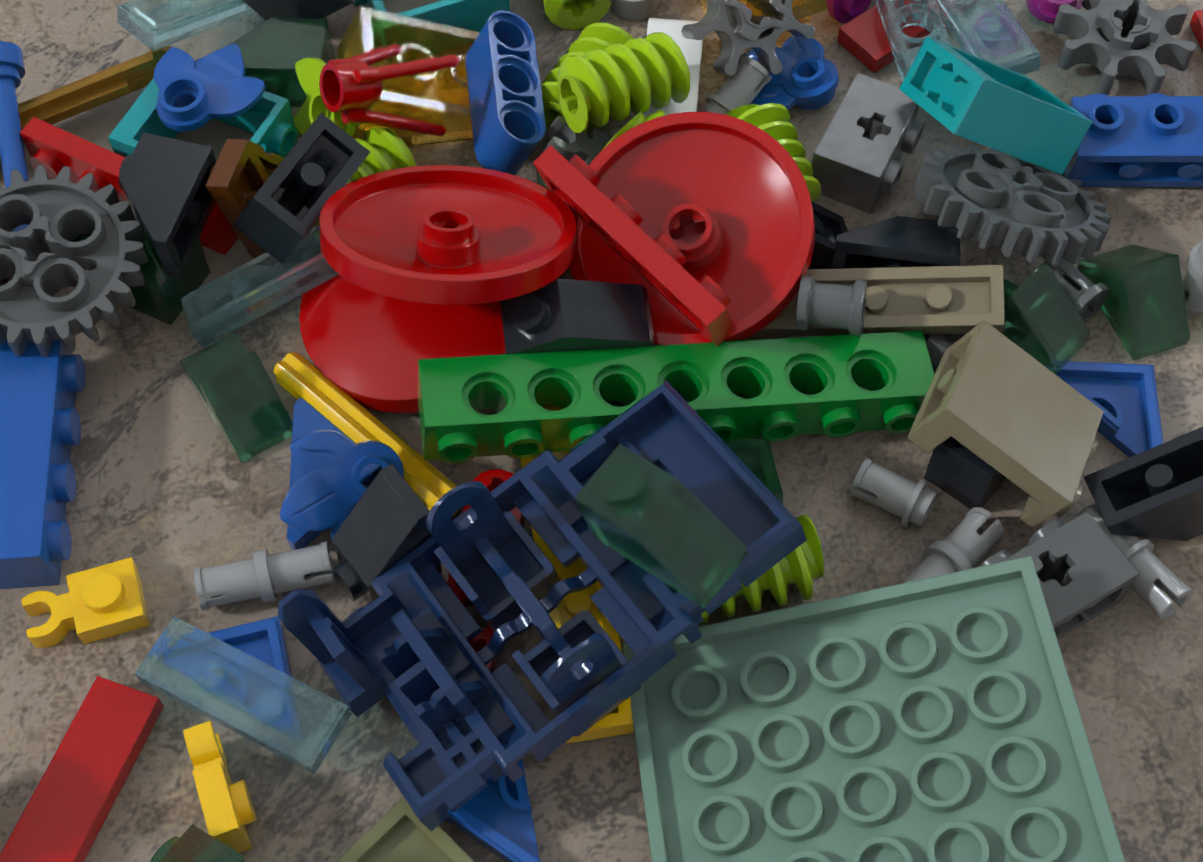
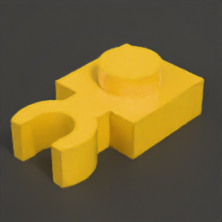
M132 557L66 575L68 593L57 596L50 591H36L21 599L22 607L30 617L51 613L49 620L45 624L26 630L28 639L36 648L54 646L61 642L69 631L76 629V634L82 643L88 644L150 626L139 570Z
M211 720L184 729L183 734L194 767L192 773L210 839L224 859L252 849L246 825L257 821L253 801L245 780L235 783L231 780L219 734H215Z

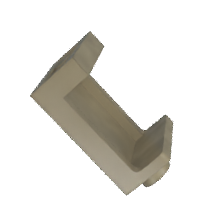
M983 320L945 350L907 438L928 453L952 436L1029 494L1021 520L1030 527H1034L1052 515L1063 516L1079 500L1083 490L1079 482L1086 463L1091 459L1098 447V440L1095 439V435L1104 411Z

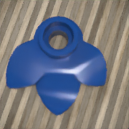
M792 35L785 41L782 48L775 46L776 56L783 67L781 73L777 75L768 73L772 79L762 88L751 104L776 103L782 104L788 110L795 105L806 110L821 108L828 104L835 96L836 88L839 84L837 68L834 63L825 59L824 48L817 40ZM751 49L741 55L738 65L743 56H748L758 62L754 50Z
M234 43L195 61L185 51L171 47L157 63L153 77L159 88L156 109L160 120L169 129L180 132L196 130L204 126L212 118H232L245 113L256 105L266 88L263 80L245 77L244 60L239 46Z
M317 430L308 433L292 442L289 447L293 458L305 473L287 492L279 513L280 518L286 524L303 530L324 531L331 528V538H333L370 486L360 482L359 474L362 468L368 464H377L384 469L393 464L400 475L404 477L401 459L390 446L379 441L367 440L355 444L344 435L333 430Z

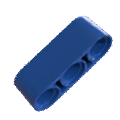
M500 10L491 14L466 54L465 63L476 158L483 168L517 175L545 136L546 123L533 30L527 21L519 15L510 11Z

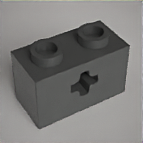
M1087 511L1066 524L1060 518L1052 520L1033 534L1028 542L1030 545L1013 555L1008 549L1001 550L979 566L1032 556L1057 640L1120 603L1139 575L1137 570Z

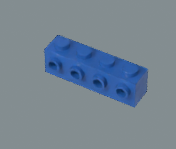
M1153 93L1145 96L1090 94L1084 97L1071 98L1069 105L1090 119L1092 124L1084 136L1081 146L1064 171L1065 178L1081 180L1083 182L1081 187H1203V96H1167L1161 93Z

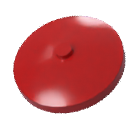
M674 113L657 117L629 129L607 145L590 163L589 167L601 181L596 187L607 198L611 200L616 194H619L626 199L642 217L643 222L639 227L654 240L659 234H663L686 258L687 262L682 267L697 281L703 275H707L728 295L731 303L726 308L735 330L722 342L742 341L766 327L788 306L799 290L802 275H806L814 249L815 222L810 193L805 179L791 155L777 140L765 131L739 118L719 113ZM573 212L576 220V242L574 257L569 268L574 280L643 285L648 291L656 346L711 343L700 330Z
M424 165L397 168L371 174L345 185L331 195L322 207L319 217L320 248L323 257L335 272L355 285L369 291L417 303L470 305L519 297L555 281L570 266L575 253L576 220L570 207L560 197L547 188L522 177L479 167Z
M323 255L314 266L303 291L299 320L302 340L308 355L317 369L327 379L366 408L392 413L419 412L417 396L418 359L506 354L500 301L470 305H439L417 303L384 296L357 286L343 278L327 263Z

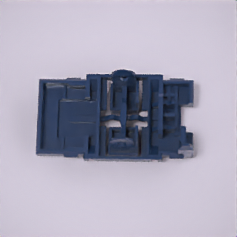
M666 380L605 427L601 426L573 447L570 453L561 460H558L548 450L491 492L479 481H469L448 491L434 504L428 513L426 525L433 536L375 578L371 585L379 596L365 607H360L343 621L313 590L295 589L279 601L278 617L283 625L317 658L319 664L355 716L359 717L385 696L389 699L419 744L400 759H397L392 753L388 754L384 759L383 766L420 822L430 831H433L451 817L447 812L448 810L454 813L489 786L486 783L489 778L496 782L506 774L515 782L524 775L517 762L529 752L532 753L538 762H541L570 738L583 734L641 688L642 682L677 656L671 644L672 641L681 634L691 644L702 637L697 626L703 621L702 613L705 611L708 614L712 613L743 589L741 583L747 587L807 539L803 527L798 520ZM466 505L471 506L469 509H467L465 512H463L461 515H459L457 518L451 521L453 514L458 509ZM517 507L565 568L580 558L587 569L576 577L561 580L551 562L510 511ZM443 563L494 631L489 643L479 652L474 650L469 641L483 631L437 571L436 567ZM598 580L603 588L590 598L634 652L635 656L628 661L589 611L583 610L559 629L549 613L561 603L565 596L570 593L583 591ZM532 626L536 628L544 640L525 655H522L518 649L512 654V657L557 715L552 721L548 720L506 662L492 673L486 666L499 656L510 638L522 634Z

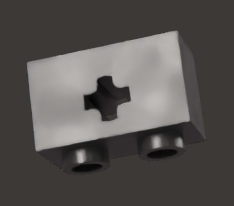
M857 73L813 154V177L819 180L821 185L820 195L872 214L882 193L890 196L893 194L904 167V163L899 161L903 152L912 155L919 143L925 122L917 120L920 106L899 90V87Z

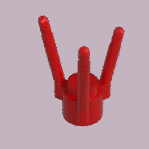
M393 44L350 58L329 60L328 64L322 68L319 86L323 103L331 112L341 111L344 124L364 122L439 137L445 135L446 129L442 125L368 110V108L372 105V102H377L380 99L382 80L455 67L459 64L458 56L432 57L380 67L369 66L399 55L401 53L400 45Z

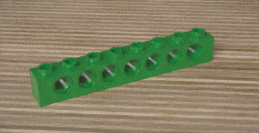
M922 330L862 334L861 337L834 335L721 342L718 346L711 342L418 359L417 396L424 461L441 459L448 463H464L475 457L508 455L515 459H527L548 450L551 452L570 451L601 426L605 427L666 380L725 443L732 440L763 438L770 442H780L794 436L825 434L828 437L840 438L859 431L886 430L889 433L900 434L911 430L935 374ZM798 390H803L808 394L801 393ZM734 393L743 394L749 399L738 397ZM606 401H617L624 404L625 406H613L608 404ZM555 405L560 407L562 410L551 411L543 408L542 406ZM492 409L498 413L493 415H485L477 412L476 410Z

